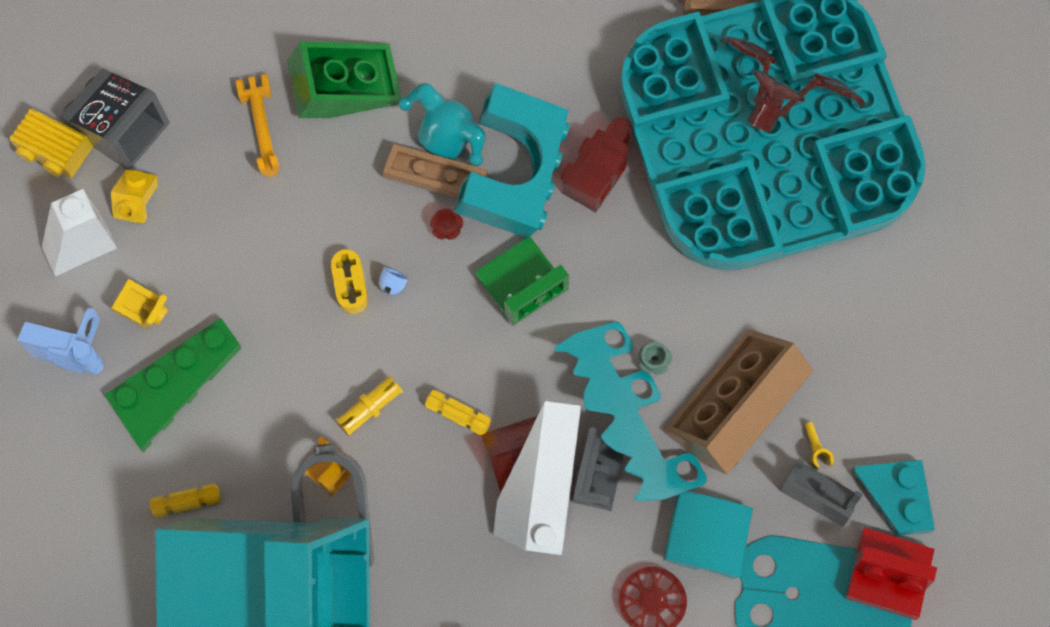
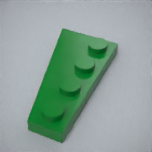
M220 318L104 396L140 450L144 453L152 444L151 440L174 421L173 417L186 403L190 404L198 395V390L208 380H212L242 347L222 318Z

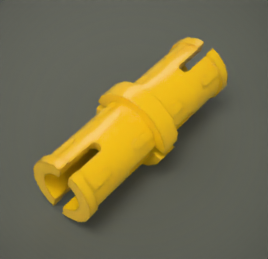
M388 376L367 395L364 393L358 397L359 401L339 418H336L335 421L350 437L354 431L371 417L377 418L380 415L379 411L399 394H402L403 391L397 383H394V379Z

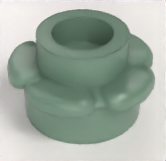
M651 342L639 350V366L645 373L663 374L668 370V364L672 361L671 352L665 345L659 342ZM653 356L658 358L656 362L651 360Z

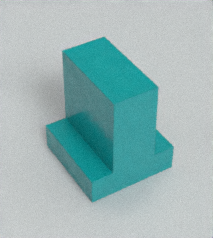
M327 517L314 523L190 518L155 529L157 627H370L369 519Z

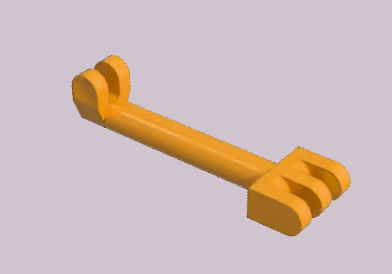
M264 73L261 74L263 86L257 87L255 76L248 77L249 89H245L242 79L235 81L240 102L250 101L261 154V157L256 158L259 171L267 177H272L278 174L280 167L278 157L273 152L263 98L272 96L268 74Z

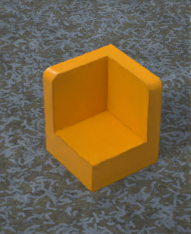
M322 436L316 441L318 445L330 444ZM329 461L316 463L305 472L309 478L330 496H333L352 476L342 465Z

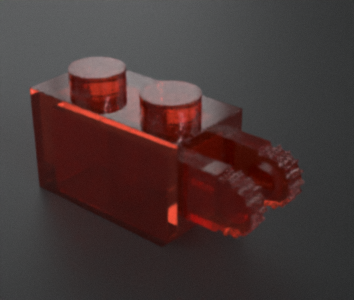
M623 116L615 118L605 132L598 129L592 138L587 137L583 141L578 151L579 157L574 164L569 162L561 174L562 194L595 213L598 211L627 168L629 153L626 143L630 139L629 130H631L629 120L623 118Z

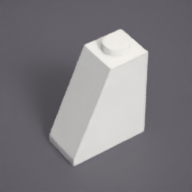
M84 189L51 203L42 248L55 276L117 249L106 221Z

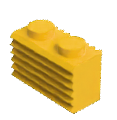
M33 108L29 109L28 113L25 114V118L21 120V124L14 130L13 135H10V141L17 149L15 153L21 159L29 163H33L34 160L42 163V167L56 177H60L63 174L73 178L93 149V145L86 135Z

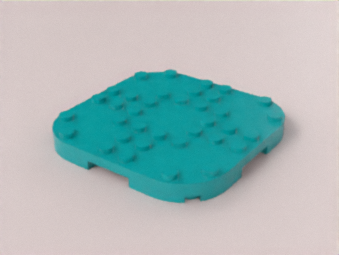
M760 0L701 16L698 11L653 25L634 41V45L623 63L620 86L621 98L666 233L674 245L688 258L706 267L719 270L749 268L882 230L900 219L915 200L925 176L923 148L910 115L905 116L884 62L887 55L876 26L869 13L858 1Z

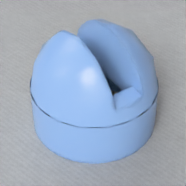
M384 267L379 278V287L383 292L389 287L391 288L389 295H397L404 289L408 277L395 269Z

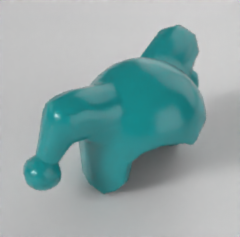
M428 83L419 84L407 97L400 98L398 106L403 111L410 110L414 102H421L425 115L421 121L417 138L427 150L438 156L453 159L461 155L469 142L472 149V154L469 156L470 164L479 166L483 163L481 153L486 134L474 122L472 113L463 103L452 99L445 100Z

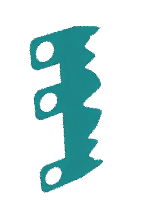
M612 322L575 333L558 344L554 350L568 352L570 355L577 357L578 361L573 374L590 379L584 390L585 409L593 412L608 413L614 416L613 422L603 432L601 439L616 452L632 457L626 465L625 471L643 479L641 491L635 495L634 500H663L704 485L707 482V476L695 455L685 453L664 460L637 410L638 408L656 403L661 399V393L651 375L640 371L620 378L609 358L631 352L634 348L633 342L624 326L619 322ZM611 329L619 331L624 336V346L619 349L610 347L604 338L606 331ZM643 379L647 381L652 387V395L647 399L636 396L632 390L634 380ZM687 461L696 467L698 476L695 481L687 482L680 478L677 472V466L680 462Z

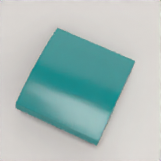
M684 491L676 496L663 560L693 570L703 569L732 579L740 578L753 508Z

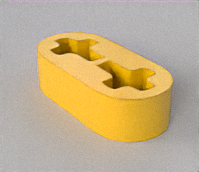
M343 249L338 251L331 260L336 298L344 312L357 314L362 312L368 304V292L363 266L359 255L355 251ZM343 261H350L352 277L346 278L344 270L341 268L343 267ZM354 286L355 293L358 295L356 303L350 304L349 300L345 299L349 297L348 287Z

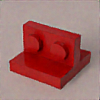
M864 528L861 531L845 599L913 620L919 619L925 591L935 581L937 567L931 566L935 549Z

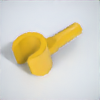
M813 422L806 423L805 428L813 451L809 458V464L812 468L818 470L819 464L816 458L818 454H822L826 458L827 465L829 467L832 466L834 462L832 452L822 448Z

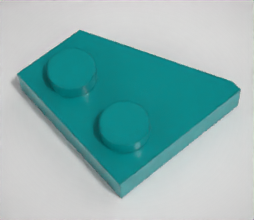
M922 460L854 466L852 469L853 476L856 480L859 479L871 495L870 500L885 515L887 524L896 536L932 533L935 530Z

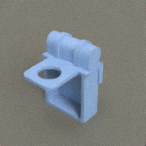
M90 307L85 312L77 334L25 322L17 339L32 357L53 362L65 370L83 374L85 370L90 374L96 375L104 367L102 358L91 346L100 317ZM91 319V329L89 334L86 336V326L88 321Z

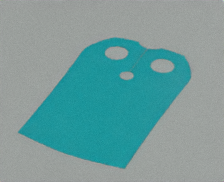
M782 536L764 537L745 548L740 579L743 588L746 589H743L739 599H736L735 603L737 627H760L752 622L750 612L755 605L762 603L768 605L774 615L773 621L766 627H911L912 619L845 599L857 548L810 542ZM768 555L774 559L776 570L772 576L764 578L755 573L753 563L758 556ZM789 587H795L799 590V597L796 600H790L786 596V590Z

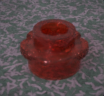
M441 209L431 219L432 233L438 239L443 240L447 238L448 240H453L460 235V229L463 228V219L460 215L454 213L452 209ZM449 223L450 226L446 228L444 227V224Z

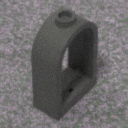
M334 443L313 446L314 454L299 466L292 478L290 494L293 522L306 523L302 492V480L306 470L316 463L325 461L342 465L351 473L356 484L359 518L369 519L370 567L374 562V551L365 474L354 458L341 451H336Z

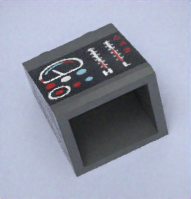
M103 68L96 76L88 80L85 89L75 100L67 104L64 113L60 116L65 125L86 135L93 148L127 170H130L170 124L153 91Z

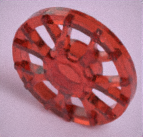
M659 567L641 568L633 572L621 587L619 609L623 619L630 627H643L646 615L656 617L655 627H659V623H662L664 627H676L686 612L687 596L680 580L666 569ZM650 573L653 586L645 588L640 576ZM662 576L673 582L666 591L657 587ZM635 578H637L638 584L633 583L632 581ZM629 585L641 591L638 599L625 595ZM675 585L678 590H673V586ZM680 594L681 605L667 604V595ZM625 599L629 600L631 603L625 605ZM638 604L642 613L631 619L626 609ZM665 609L669 610L676 617L670 625L660 615ZM674 609H680L679 614ZM640 619L641 624L638 625L635 621Z

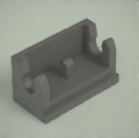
M590 427L575 487L573 503L612 511L624 454L616 452L601 439L604 431Z
M798 458L780 491L843 527L854 512L853 509L862 497V493L858 491L853 492L804 464L805 461Z

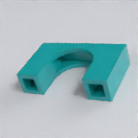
M495 83L485 97L478 124L510 135L525 146L532 161L531 178L526 183L510 185L470 172L461 184L454 213L525 238L530 237L537 230H541L547 218V211L543 210L545 201L550 199L555 186V182L551 181L553 170L556 171L562 159V152L559 151L561 141L564 142L570 128V123L566 122L569 110Z

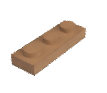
M393 143L383 170V176L390 180L458 198L461 184L470 172L488 177V170Z

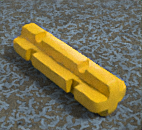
M432 390L425 402L427 409L435 413L441 411V416L465 428L470 426V430L478 435H484L487 432L491 423L489 416L481 412L475 414V409L452 397L446 399V394L438 390Z
M212 483L202 486L200 490L195 487L170 493L167 498L164 495L153 497L150 499V509L152 515L159 518L169 515L171 511L176 514L201 508L204 503L207 506L218 504L221 502L220 489L217 484Z

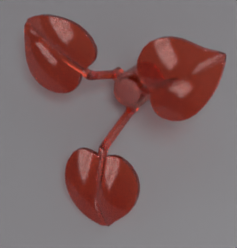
M724 36L720 40V43H730L741 52L756 58L763 67V71L754 70L753 72L759 82V88L754 99L756 105L747 119L750 124L762 131L771 133L780 116L785 118L787 112L797 102H804V96L815 86L826 87L838 94L853 98L860 109L865 105L862 97L844 82L820 73H815V78L798 92L791 86L779 82L768 74L770 63L775 64L776 59L761 46L733 36ZM783 99L790 100L784 107H782V104L784 103Z

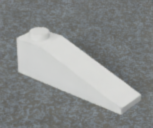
M545 400L497 500L493 536L526 551L562 555L581 404Z

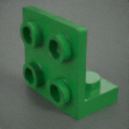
M531 237L522 240L476 271V277L513 326L569 290V274L562 265L554 268Z

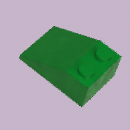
M299 41L287 60L298 118H333L397 105L401 98L390 44Z

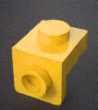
M126 169L111 190L113 217L115 219L144 224L147 219L146 204L158 187L157 175Z
M128 279L110 310L146 330L153 323L159 325L168 310L164 303L168 296L164 294L158 296Z

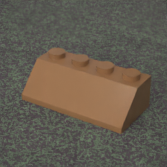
M748 329L663 431L685 450L695 455L704 465L728 475L776 415L781 412L795 392L803 385L813 372V369L794 343Z

